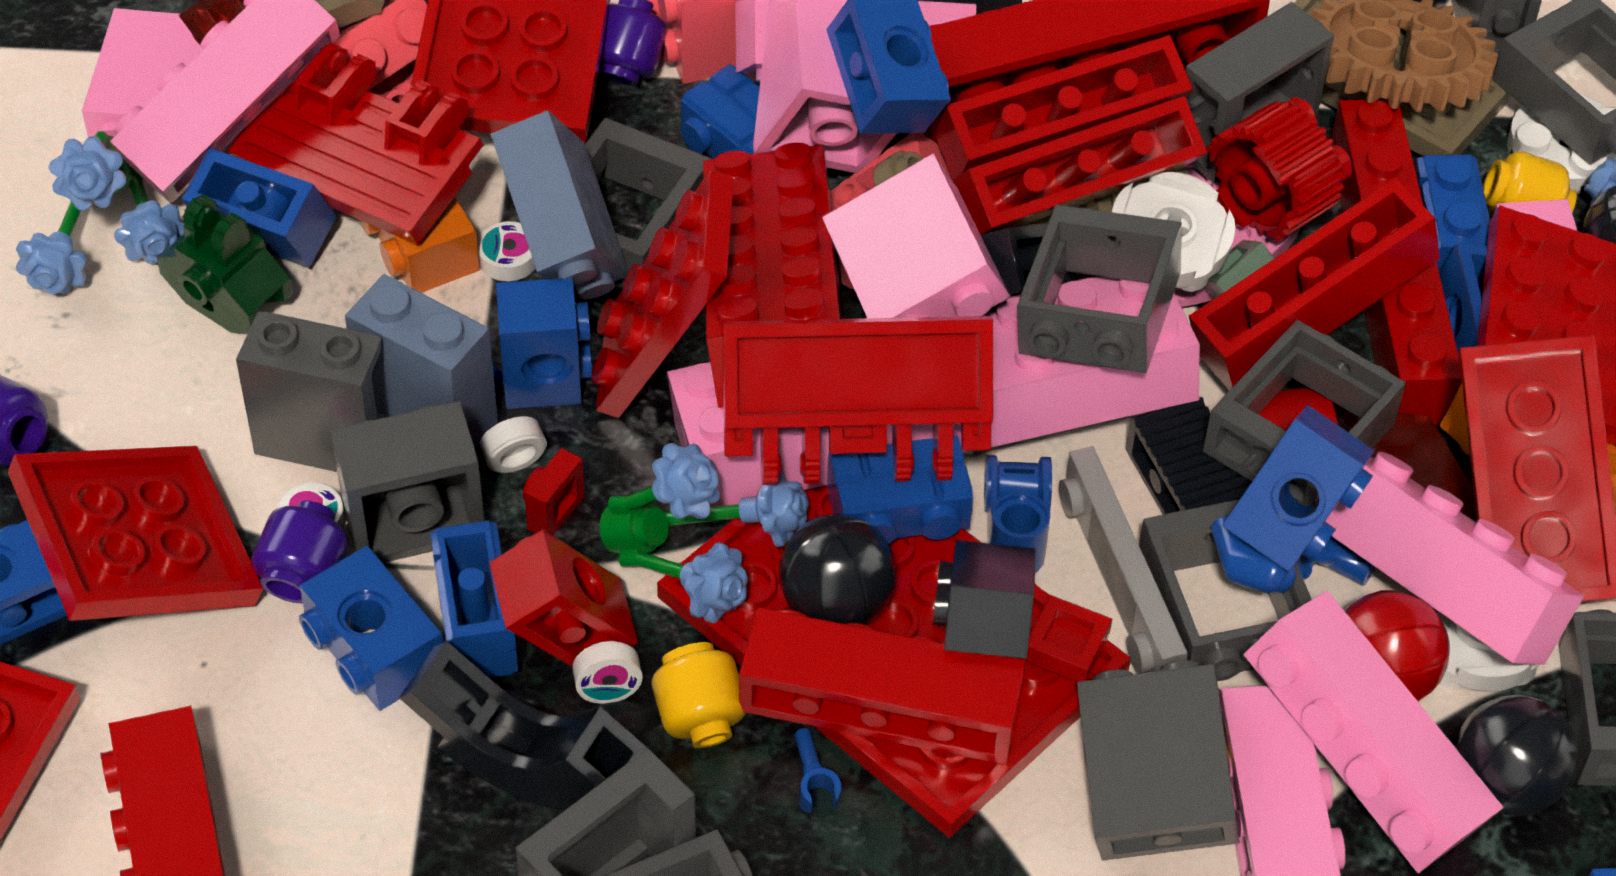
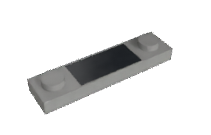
M1094 446L1070 451L1066 478L1059 481L1061 504L1069 518L1076 516L1128 633L1127 648L1133 668L1138 674L1157 672L1169 663L1186 660L1187 650Z

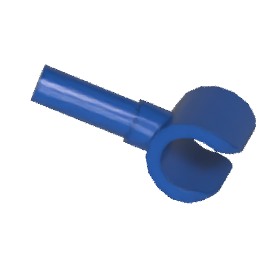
M807 728L800 729L795 733L804 774L800 784L799 805L804 812L811 813L812 798L809 791L814 788H823L831 794L832 805L836 809L840 801L841 781L835 772L822 767V764L819 762L811 730Z

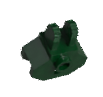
M202 194L195 199L192 198L187 208L184 209L185 213L182 216L184 218L182 222L185 224L183 226L184 234L157 257L160 274L181 299L199 313L231 333L249 332L258 313L257 309L264 302H285L293 295L291 278L267 251L262 236L252 226L245 223V219L232 212L225 216L217 209L216 201Z

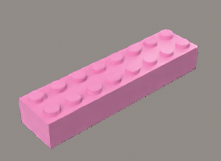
M1103 276L1070 281L1061 284L1054 304L1139 317L1150 283ZM1021 293L1010 295L1011 297L991 307L987 313L982 315L990 316L993 319V423H991V447L1199 400L1200 344L1175 293L1167 311L1147 373L1019 354L1017 304ZM700 363L694 366L667 371L675 428L681 447H686L692 443L697 444L702 454L714 462L718 472L717 489L720 498L717 502L709 504L710 507L739 504L741 498L757 496L762 486L760 428H753V456L725 457L723 407L718 408L711 363ZM961 423L953 424V435H958L960 445ZM933 424L912 425V441L933 438ZM887 425V444H892V425ZM801 427L778 428V453L781 456V468L788 481H798L802 486V490L827 485L829 427H820L819 484H804L803 476L800 474L799 456L802 453ZM962 450L963 454L969 453V452L978 451V450H972V451H963V450Z

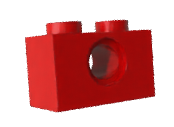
M543 529L533 536L519 541L515 547L489 562L505 628L566 664L573 666L577 655L596 643L616 641L631 647L638 643L621 578Z

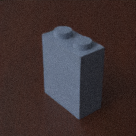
M549 110L491 133L537 272L546 279L563 278L565 280L573 277L574 297L579 296L583 300L597 298L612 291L615 287L614 282L625 278L629 271L585 143Z
M383 274L345 314L347 329L375 334L381 338L382 350L372 371L376 412L394 416L412 412L424 406H439L460 401L474 449H476L482 436L490 428L498 424L489 328Z

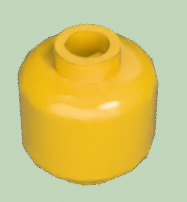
M1525 151L1509 154L1505 160H1496L1491 165L1483 184L1490 219L1493 217L1496 203L1568 199L1571 212L1573 213L1577 199L1576 190L1570 189L1569 172L1565 166L1559 162Z
M709 642L684 645L665 654L662 657L663 665L653 675L651 685L661 721L667 734L678 739H691L695 748L711 747L729 740L732 737L731 727L739 723L746 715L739 703V673L732 655L724 651L714 650L713 644Z

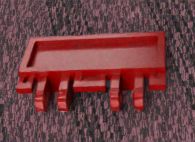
M329 42L328 45L325 44L323 48H320V53L313 57L296 81L242 131L227 152L229 155L310 182L315 185L330 207L415 245H419L472 174L468 165L484 145L480 137L460 129L469 112L468 99L450 92L445 94V97L441 98V102L438 104L440 100L439 87L420 80V82H416L412 86L411 91H408L399 103L368 91V87L372 86V82L377 74L376 61L361 54L353 55V58L348 60L347 49Z
M990 316L722 321L724 456H753V428H760L762 485H777L778 477L781 475V456L778 453V428L801 427L802 453L799 456V468L804 484H819L820 427H829L830 454L887 453V425H892V467L895 482L910 481L911 473L914 470V456L912 452L913 424H933L931 466L932 471L935 473L936 481L951 480L953 424L961 423V449L963 451L991 450V423H993V319Z

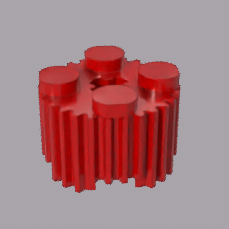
M1293 97L1281 104L1279 101L1272 104L1269 103L1216 135L1211 140L1212 144L1206 148L1210 153V161L1218 168L1215 175L1221 179L1220 188L1216 190L1219 193L1217 201L1224 207L1227 215L1230 209L1235 220V226L1238 224L1244 228L1249 224V227L1252 229L1257 227L1260 234L1267 232V236L1273 237L1277 242L1337 205V201L1342 197L1340 192L1344 190V185L1341 182L1352 174L1351 159L1348 153L1340 146L1332 145L1334 141L1332 138L1326 137V129L1324 127H1318V120L1315 117L1314 110L1306 100Z

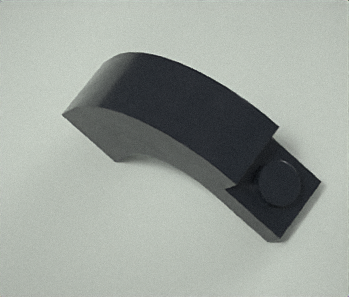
M447 641L433 648L399 697L402 702L444 737L438 748L455 762L484 781L511 795L556 810L565 811L648 749L601 706L578 716L562 717L539 711L522 703L500 688Z

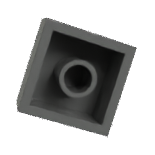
M460 401L439 406H424L412 412L376 420H361L349 426L330 430L343 509L355 552L368 546L382 563L433 552L431 531L441 527L484 521L479 464Z

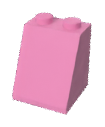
M847 0L769 1L753 141L754 153L775 151L778 147L788 143L799 142L809 146L823 144L827 168L856 173L876 159L897 134L859 133L826 30Z

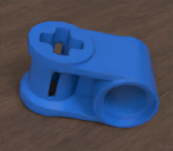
M986 455L984 512H987V543L1036 548L1035 573L1044 565L1052 495L1051 457H1041L1038 463L999 462L996 455Z

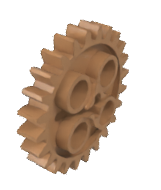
M1323 0L1321 9L1314 8L1311 15L1312 18L1320 21L1334 35L1327 67L1326 82H1345L1344 93L1353 94L1363 91L1367 93L1366 100L1369 103H1373L1379 98L1388 99L1392 109H1397L1401 102L1409 103L1416 112H1421L1423 104L1429 103L1441 112L1445 111L1447 101L1460 108L1465 106L1467 98L1478 101L1481 92L1489 90L1498 59V53L1494 52L1496 42L1485 39L1487 34L1485 28L1471 27L1473 21L1471 16L1454 17L1455 7L1447 6L1437 9L1432 7L1433 0H1422L1420 3L1412 0H1336V2ZM1400 28L1406 30L1407 34L1401 61V71H1398L1394 68V58L1398 46Z

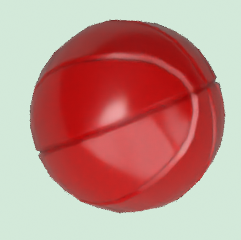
M1380 590L1368 594L1347 606L1344 610L1415 699L1419 701L1432 693L1443 679L1450 656L1449 636L1438 613L1429 604L1416 596L1397 590Z

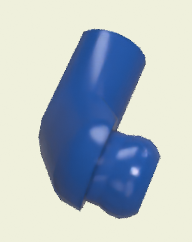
M1229 515L1220 517L1212 523L1210 529L1225 575L1231 582L1264 593L1272 591L1283 593L1293 586L1296 580L1295 565L1290 572L1286 571L1224 528L1222 525Z
M1332 536L1314 562L1304 555L1296 562L1304 580L1310 577L1315 562L1361 586L1367 584L1376 568Z

